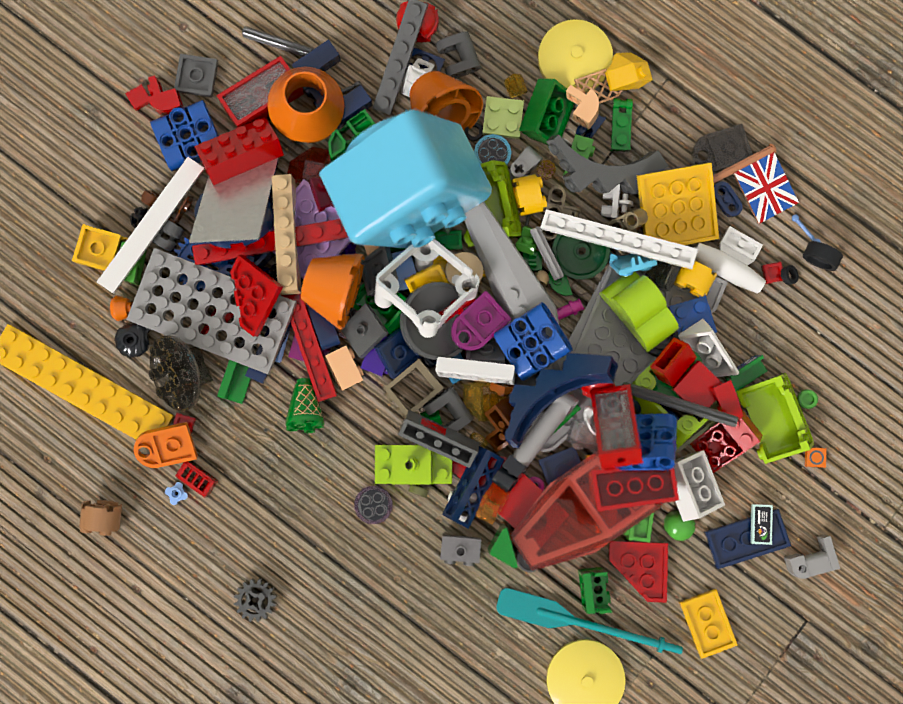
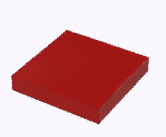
M697 360L671 390L682 400L709 408L716 401L711 388L722 384V382L701 361Z

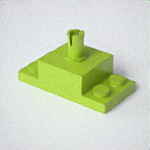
M375 445V484H453L452 460L420 445Z

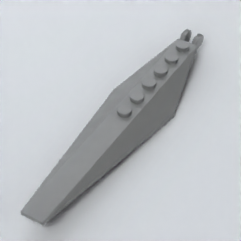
M482 202L465 213L467 216L464 220L479 259L482 262L496 302L511 318L507 324L541 302L547 305L559 324L556 305L486 203ZM520 320L519 325L521 329L525 330L526 324ZM546 327V334L552 336L551 328ZM530 337V344L536 346V340ZM541 354V361L547 363L546 356ZM565 356L544 369L563 370L562 364L566 360ZM570 391V392H569V393H571L574 397H576L575 394H574V391Z

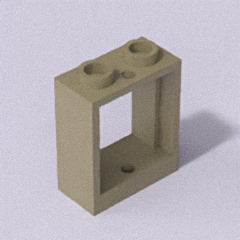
M420 359L415 361L383 388L386 391L384 396L390 403L394 401L398 405L396 410L402 417L406 416L408 410L391 389L417 368L434 390L410 411L416 413L444 389Z

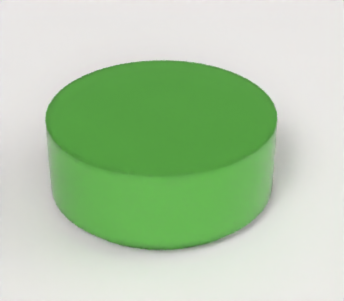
M803 390L797 396L800 406L804 409H811L818 403V396L812 390Z

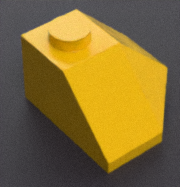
M631 52L616 53L612 58L610 67L605 72L610 91L639 89L653 80L648 62Z

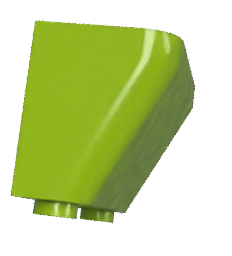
M496 160L481 163L480 165L492 187L490 197L484 202L509 238L521 236L522 226L507 164ZM467 229L464 234L465 242L468 244V247H475Z
M786 373L736 391L740 405L747 408L751 421L763 435L757 453L760 460H763L765 464L811 450L814 446L812 434Z

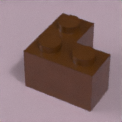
M508 395L484 413L496 428L485 437L496 453L509 444L505 440V431L509 426L511 412L514 410V407L509 403Z

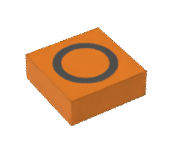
M811 448V450L805 451V467L826 468V448Z

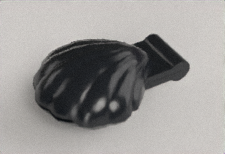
M136 323L122 326L117 330L114 338L116 348L123 356L129 358L140 357L149 348L148 333L151 329Z

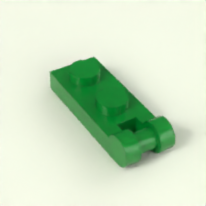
M613 98L610 151H630L633 99L620 100V98ZM619 108H625V113H619Z

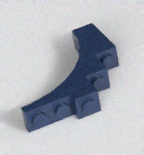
M567 353L566 360L562 364L563 370L541 369L539 376L536 378V386L514 384L509 396V403L514 407V410L511 412V420L505 431V440L513 448H520L524 436L533 421L553 401L583 386L614 383L618 364L614 358L606 355Z

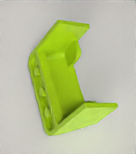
M651 365L632 384L653 390L656 380L651 374ZM632 396L640 404L641 414H669L660 404ZM691 415L681 417L677 421V449L709 419L704 418L699 422Z

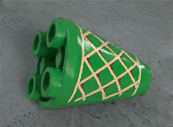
M309 378L297 379L285 420L286 431L304 430V433H315V429L324 428L321 407Z

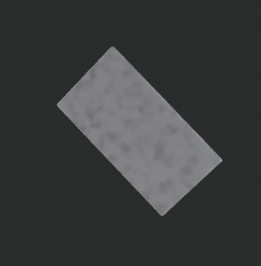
M279 158L214 186L208 176L189 240L190 245L259 241L272 190V176L276 173Z

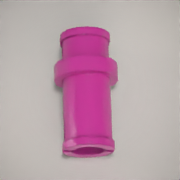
M580 299L573 302L571 300L567 305L557 309L559 321L572 314L575 316L578 314L577 312L584 310Z

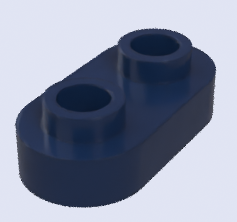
M727 182L715 184L716 203L724 215L736 217L743 209L742 202ZM718 190H722L724 194L719 195ZM729 205L734 207V211L729 210Z

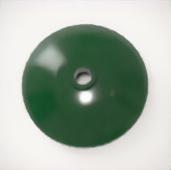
M557 234L553 242L552 252L563 274L574 279H588L596 276L605 268L610 257L609 247ZM582 247L586 249V253L583 255L579 253V249Z

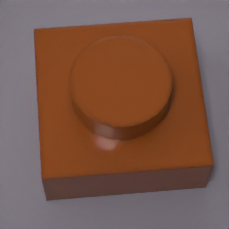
M490 384V390L497 392V395L502 397L509 396L514 385Z

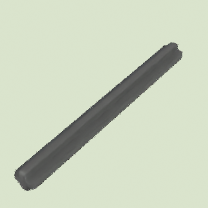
M630 384L632 396L731 427L737 425V416Z

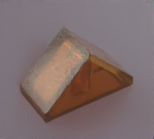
M493 482L483 495L476 516L493 525L511 490L506 493Z

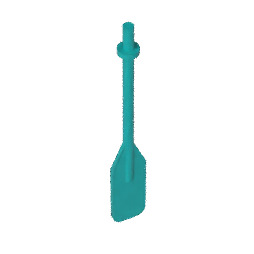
M510 588L502 589L499 594L496 609L500 615L546 628L576 625L656 647L659 653L667 650L682 654L683 651L682 646L665 642V638L661 636L657 640L577 618L559 603L550 599Z

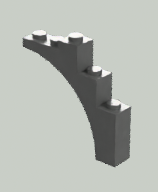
M560 135L551 136L546 141L550 152L559 159L562 169L568 172L562 178L565 180L567 189L572 192H581L593 182V188L600 194L609 193L618 184H620V189L628 195L638 193L637 175L663 171L669 166L659 150L648 152L640 159L626 165L608 166L593 162L579 155L567 145Z

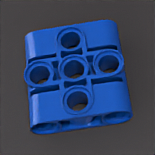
M203 100L184 108H174L170 114L150 121L165 161L171 171L179 169L187 157L196 163H200L198 154L195 156L190 155L192 150L195 149L194 146L219 136ZM179 116H184L182 121L176 122ZM204 125L209 126L206 131L201 132V128ZM186 133H191L188 139H183ZM172 139L173 144L166 146L167 141Z
M543 302L494 333L498 345L510 364L515 366V372L523 381L573 351L568 338L547 305ZM520 320L525 322V330L521 329L519 325ZM546 327L551 328L552 336L546 334ZM530 337L536 340V346L530 344ZM515 347L520 350V352H521V355H520V356H517V355L515 354V352H514V348H515ZM541 354L546 356L547 363L541 361Z
M635 414L643 463L617 468L620 470L672 469L675 466V452L677 450V418L672 414Z

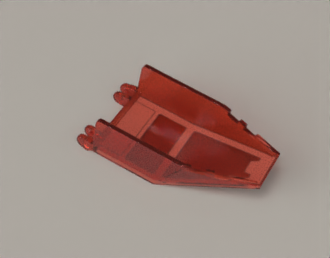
M597 450L547 485L509 537L533 571L597 552L658 510L664 503L598 511L592 471L602 470Z

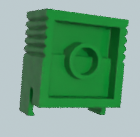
M602 567L578 569L583 610L587 614H595V612L600 614L612 613V609L608 605V603H611L610 593L606 591V583H608L607 571ZM599 585L600 589L598 591H594L595 586Z

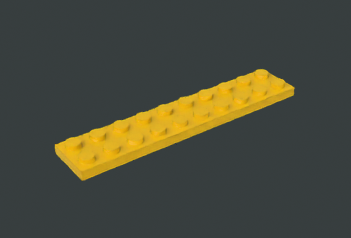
M7 324L0 336L1 365L136 440L145 431L169 426L175 417L173 414L10 324Z

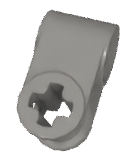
M530 146L526 147L512 163L509 170L511 181L514 178L527 176L543 160Z

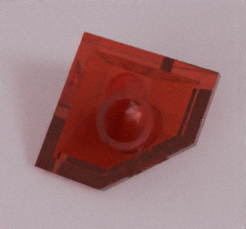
M316 147L309 148L290 161L287 174H291L295 182L301 183L303 179L310 182L311 178H321L319 173L328 165L329 150Z

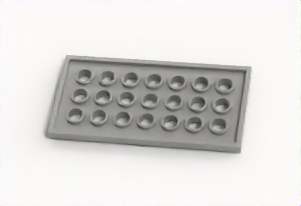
M154 248L126 320L270 375L297 302L279 295L273 306L277 311L276 316L272 319L268 317L264 326H268L270 329L269 335L263 337L259 334L258 337H253L240 326V309L232 303V297L236 290L234 279ZM165 268L170 269V275L167 278L162 277V270ZM186 274L188 281L186 284L181 285L179 278L181 275ZM200 281H204L206 287L203 291L199 292L197 284ZM157 286L163 287V293L160 296L155 294ZM217 288H222L223 290L221 298L214 296V291ZM176 292H179L181 295L178 303H174L172 300V296ZM193 299H197L199 305L196 309L192 310L190 302ZM150 304L156 305V312L154 314L148 312ZM210 306H215L216 314L210 317L207 310ZM169 310H172L174 313V318L171 321H167L165 318V314ZM229 312L234 315V320L231 323L225 321V315ZM186 317H190L192 321L188 328L183 326V320ZM203 324H208L209 332L203 335L200 328ZM222 330L227 333V338L224 341L218 339V334ZM239 337L245 340V345L242 348L236 346V340ZM256 344H260L263 347L260 355H256L253 351Z

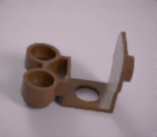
M144 190L141 195V202L151 207L160 195L152 190ZM188 196L181 205L176 217L170 216L168 220L173 223H179L184 213L188 212L191 208L194 197Z

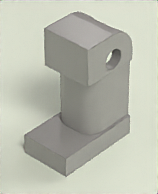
M817 536L821 550L819 552L805 556L796 553L784 557L788 572L798 578L806 579L840 569L831 536Z

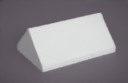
M701 319L679 334V339L688 343L691 349L699 354L702 363L716 377L739 374L730 356L704 319Z

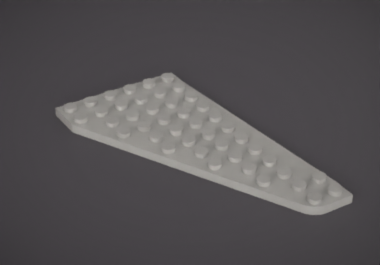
M616 249L615 254L621 256L622 254ZM657 260V265L652 266V269L635 271L640 277L642 275L647 276L657 286L666 300L667 308L671 305L699 298L690 294V289H681L672 284L673 280L671 278L677 265ZM609 264L568 340L573 348V351L570 353L612 356L618 364L614 383L615 386H620L624 382L631 384L657 357L648 354L643 349L639 341L599 295V292L622 276ZM718 277L715 278L708 294L704 295L707 297L711 313L717 310L728 281ZM670 336L654 348H665L670 343ZM581 388L573 390L576 398L579 400L578 405L581 410L549 438L540 450L541 452L554 450L586 423L583 416L584 408L588 405L592 406V400L583 396ZM547 406L533 421V423L531 424L532 426L526 432L524 439L535 426V424L538 422V420L541 418V416L545 413L549 406Z

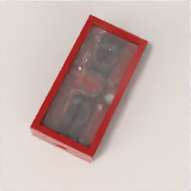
M279 56L216 95L237 128L256 119L269 117L267 102L270 89L279 76L291 70L282 56ZM302 87L290 94L287 101L288 104L304 95Z
M630 384L590 390L601 469L642 464V453Z

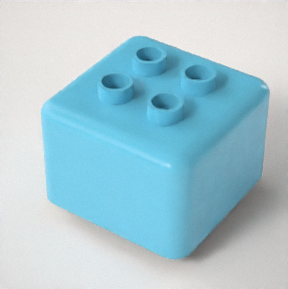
M418 110L406 111L371 126L349 144L346 153L327 165L319 173L350 241L358 245L408 248L411 244H413L414 248L424 246L435 239L434 233L441 228H450L463 222L467 218L465 213L487 200L492 193V187L462 126Z

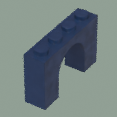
M328 39L293 63L292 68L313 67L326 72L339 63L341 58ZM362 85L343 96L344 114L337 130L362 110H367L373 106L372 99ZM302 87L308 97H313L315 100L313 104L318 109L324 101L322 94L314 88Z

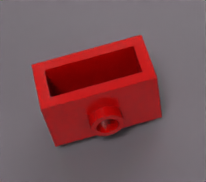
M674 337L650 368L658 380L673 387L697 357L688 343Z

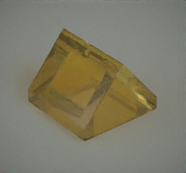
M512 74L504 80L510 98L528 92L522 74Z

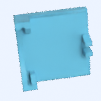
M610 252L609 257L610 266L622 276L632 275L633 272L638 270L647 271L652 269V266L657 265V260L632 253L619 256Z

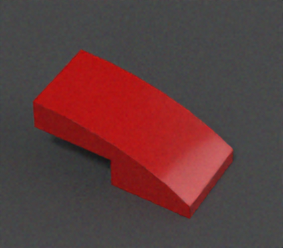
M731 380L711 388L719 405L717 406L718 411L737 416L738 419L743 417L741 405Z

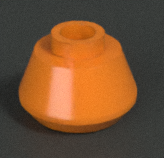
M119 295L114 296L110 302L112 318L116 321L126 319L133 302Z

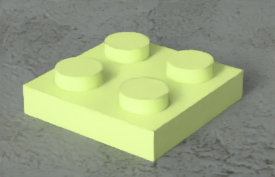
M487 96L483 135L495 134L505 138L519 139L524 101Z

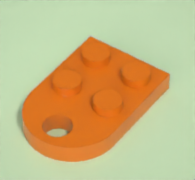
M187 422L145 431L138 436L134 444L136 459L142 465L149 468H159L196 460L198 457ZM145 447L149 449L150 453L142 454L139 449Z

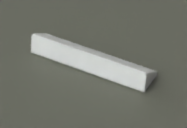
M446 357L437 358L435 371L439 377L508 385L515 383L514 365Z

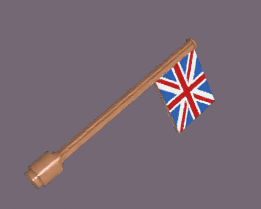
M772 143L768 147L713 175L714 183L731 174L734 175L758 224L799 203L775 155L776 147Z

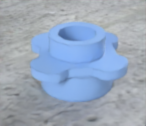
M177 482L175 486L168 487L165 490V494L169 496L172 505H176L178 501L188 498V493L183 488L181 482Z

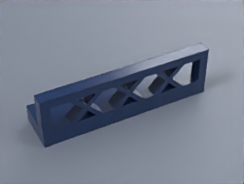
M479 446L470 468L466 467L442 515L469 529L493 483L492 479L500 469L504 459ZM493 457L497 461L494 467L488 469V462ZM485 475V476H486V482H485V484L482 485V486H479V482H478V481H479L480 477ZM477 493L476 501L470 504L469 498L471 494ZM467 510L468 517L466 521L459 520L462 512Z

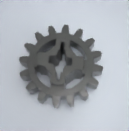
M253 578L250 580V584L247 581L243 583L244 588H237L240 594L234 595V598L238 599L234 606H239V609L236 611L237 613L243 612L242 619L248 616L249 622L253 621L254 618L259 622L261 621V616L267 619V612L270 614L274 612L271 606L277 605L273 601L277 595L272 594V591L275 589L274 587L268 588L269 582L262 584V579L260 578L256 583ZM253 587L261 588V589L264 590V591H262V592H261V591H257V590H256L255 588H253ZM244 594L247 596L245 603H243ZM258 597L259 601L253 603L252 600ZM266 597H268L267 607L264 604ZM248 609H253L257 613L250 612Z

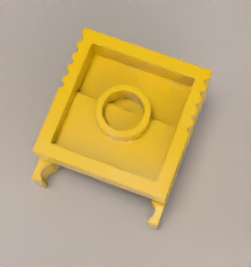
M83 224L72 261L105 271L116 256L120 242H125L128 238Z

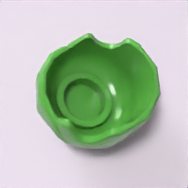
M679 510L669 512L664 519V530L674 540H687L695 532L694 520L683 521Z

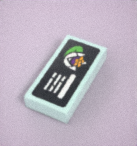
M751 504V544L772 545L773 505Z

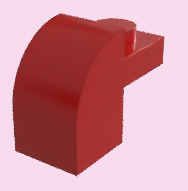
M155 75L148 77L150 84L147 87L151 96L146 98L158 113L167 115L174 108H184L181 96L175 88L163 92L159 79Z

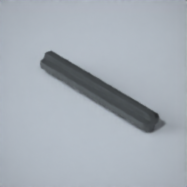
M247 26L242 30L244 38L302 57L313 50L311 47Z

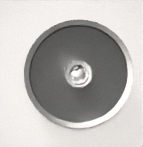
M433 282L415 289L407 297L405 303L414 309L417 315L425 310L439 313L448 307L451 301L457 300L459 295L454 285L444 282ZM401 311L400 328L407 345L418 355L427 359L437 360L438 357L452 358L463 351L454 343L451 336V326L458 314L448 320V322H444L435 336L428 338L422 336L414 322ZM465 332L459 334L460 342L466 343L468 341V335Z

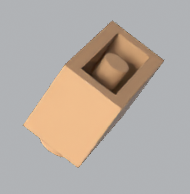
M344 346L324 356L340 391L363 381V371L359 365L356 366L353 360L355 355L351 348L348 349L347 346Z

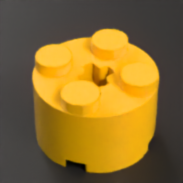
M536 174L512 179V183L516 182V187H513L517 208L522 210L519 215L525 216L543 212V208L547 207L545 195L542 196L541 188H543L541 176L537 177Z
M695 261L693 269L677 266L671 279L674 286L681 289L688 288L690 289V294L696 297H703L708 294L717 273L711 274L712 269Z

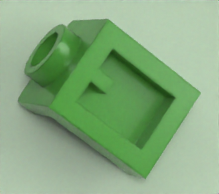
M524 226L521 237L516 242L515 247L520 252L533 255L538 248L530 233V230L533 228Z

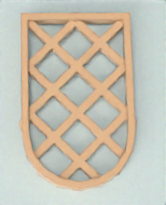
M602 69L574 80L576 87H579L580 84L583 86V90L585 87L589 90L592 89L598 94V99L600 96L605 98L599 101V104L616 98L622 92V90L618 92L610 91L608 96L602 94L604 88L610 90L606 86L607 79L604 84L598 81L601 75L606 77L603 72L607 69ZM598 74L596 79L591 77L593 75ZM587 78L586 81H585V83H582V82L579 81V80H582V79ZM589 79L594 81L592 88L587 86ZM597 83L602 86L600 92L594 90Z

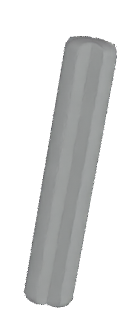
M538 226L531 229L530 233L553 279L558 280L562 278L564 274L541 228Z

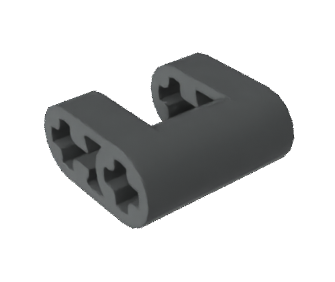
M461 32L436 42L435 45L439 54L457 50L461 62L445 68L447 75L456 79L481 69L469 32Z
M453 386L447 388L423 406L425 412L431 415L445 405L454 419L444 426L456 432L474 419V416Z

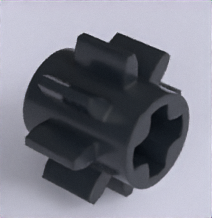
M142 207L135 208V213H132L130 216L131 225L136 228L149 210Z

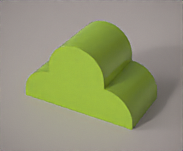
M633 272L632 275L621 276L599 292L602 299L647 352L679 329L675 317L667 308L664 296L657 286L645 275L640 277L639 274Z

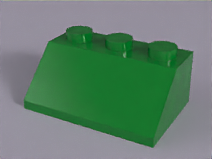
M538 79L519 131L530 139L548 145L546 141L551 136L560 135L562 137L574 103L566 98L567 88L556 79Z

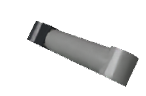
M568 392L553 401L522 441L520 448H517L507 458L494 475L492 482L506 493H509L565 417L576 407L579 400Z

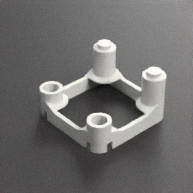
M434 239L430 243L418 248H414L413 244H411L378 273L374 300L376 305L381 308H388L394 304L414 322L422 336L429 338L436 335L438 329L466 301L475 299L480 279L477 274L474 277L471 268ZM411 255L415 257L414 266L417 271L432 266L434 259L440 255L462 273L455 283L459 298L444 311L442 316L432 310H425L417 315L414 309L396 295L399 290V282L391 273ZM464 287L471 288L468 292L463 290Z

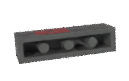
M408 410L398 433L399 436L468 468L473 463L479 449V442Z

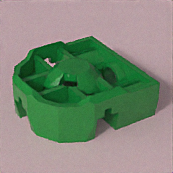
M365 109L348 120L342 129H336L332 133L328 141L331 162L346 153L347 147L358 135L375 125V122ZM350 130L354 136L351 137L352 139L345 141L342 134Z

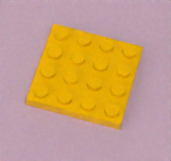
M712 163L637 175L640 208L644 209L648 215L647 222L642 225L643 235L681 245L719 239Z

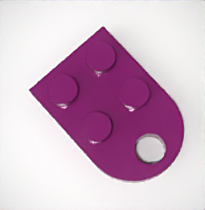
M484 291L455 318L451 326V336L454 343L461 349L468 351L477 350L483 347L494 336V333L503 328L511 318L487 291ZM461 332H465L468 335L466 343H462L459 340Z

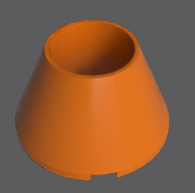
M297 67L286 71L277 78L268 95V112L273 125L283 136L295 142L314 143L326 139L338 128L343 118L344 97L339 85L329 74L317 68ZM300 87L314 88L324 98L323 103L318 109L308 113L294 110L287 101L290 94Z
M431 71L419 77L412 85L409 93L411 110H418L458 123L464 131L465 127L468 126L471 129L475 125L483 109V98L476 88L440 71Z
M356 253L313 258L307 268L301 290V300L340 330L345 328L350 317L347 315L354 306L364 269L361 260L365 259V255Z

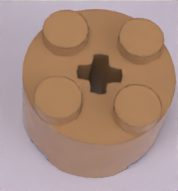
M91 500L82 502L79 524L80 532L92 533V531L99 532V535L109 536L112 532L118 531L121 523L122 504L118 505V502L97 500V503L91 504Z

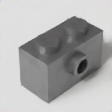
M443 534L440 560H444L445 564H456V561L463 562V565L475 566V563L480 562L481 538Z

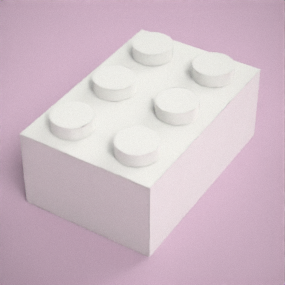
M704 450L687 454L675 460L674 470L679 501L675 502L683 521L700 519L725 506Z

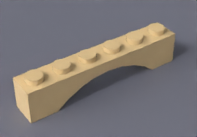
M291 174L273 175L272 193L277 282L283 286L280 294H301V274L295 229V179Z

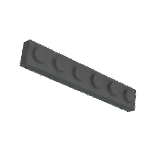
M408 0L373 105L374 109L388 115L392 114L429 4L420 0Z

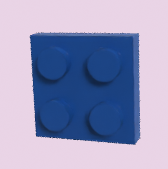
M706 296L668 307L679 325L678 335L701 319H704L714 333H717Z

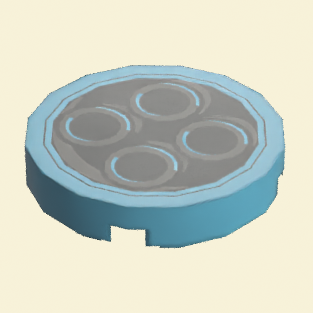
M495 134L486 135L479 139L474 150L480 164L496 160L505 162L508 165L512 153L508 141L502 136Z

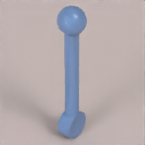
M794 214L792 216V221L797 222L812 241L821 242L819 239H815L803 225L798 215Z

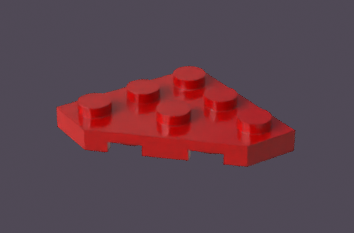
M238 255L230 273L231 279L235 281L236 290L234 295L236 307H239L241 315L239 323L250 335L258 337L283 286L244 255Z
M609 540L608 560L647 602L667 603L668 543Z

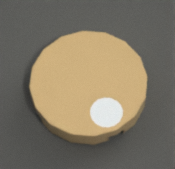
M469 252L455 254L458 259L473 270L472 275L474 277L476 274L479 276L480 283L483 278V265L480 259ZM447 262L445 275L447 281L455 286L456 280L462 273ZM470 287L463 288L464 291L471 289Z

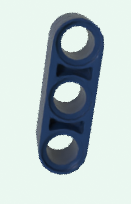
M306 304L322 351L340 345L335 326Z

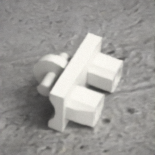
M620 184L609 193H603V199L613 200L612 206L602 205V217L613 220L618 217L619 207H621V213H627V207L633 206V201L628 200V194H623L622 200H620Z

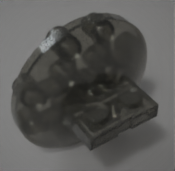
M174 335L161 336L150 346L151 370H149V377L154 381L157 396L160 399L162 398L174 410L186 411L193 408L199 400L201 386L213 381L208 367L205 365L200 348H188L180 338Z

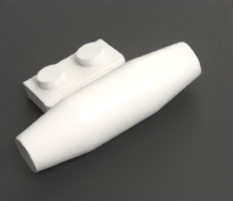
M729 226L719 243L720 249L702 243L696 245L695 248L698 249L696 260L712 269L713 273L716 272L718 276L730 283L757 294L764 287L766 280L748 266L755 261L763 246L761 243Z

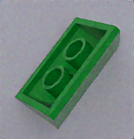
M504 523L500 524L487 548L491 556L507 565L518 568L507 527Z

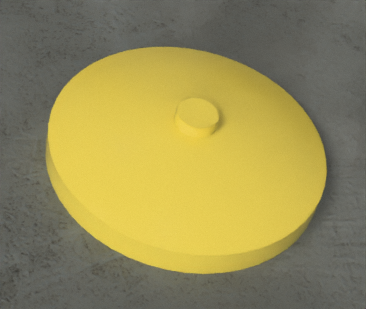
M567 20L552 27L543 37L538 51V65L543 78L556 79L567 89L570 85L576 88L575 79L610 67L613 58L612 46L606 34L596 25L584 20ZM598 74L593 75L591 77L596 79ZM601 75L598 81L603 83L606 77ZM587 78L582 79V80H579V81L582 82V83H585V81H586ZM589 79L587 86L592 88L594 81ZM586 87L584 89L585 93L589 92V89Z
M591 639L574 640L562 646L553 655L547 669V688L555 704H618L625 689V672L617 655L605 644Z

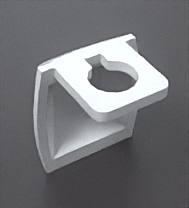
M420 58L413 65L409 64L401 85V93L410 97V89L414 82L422 75L431 72L435 65ZM419 65H425L428 68L421 69Z

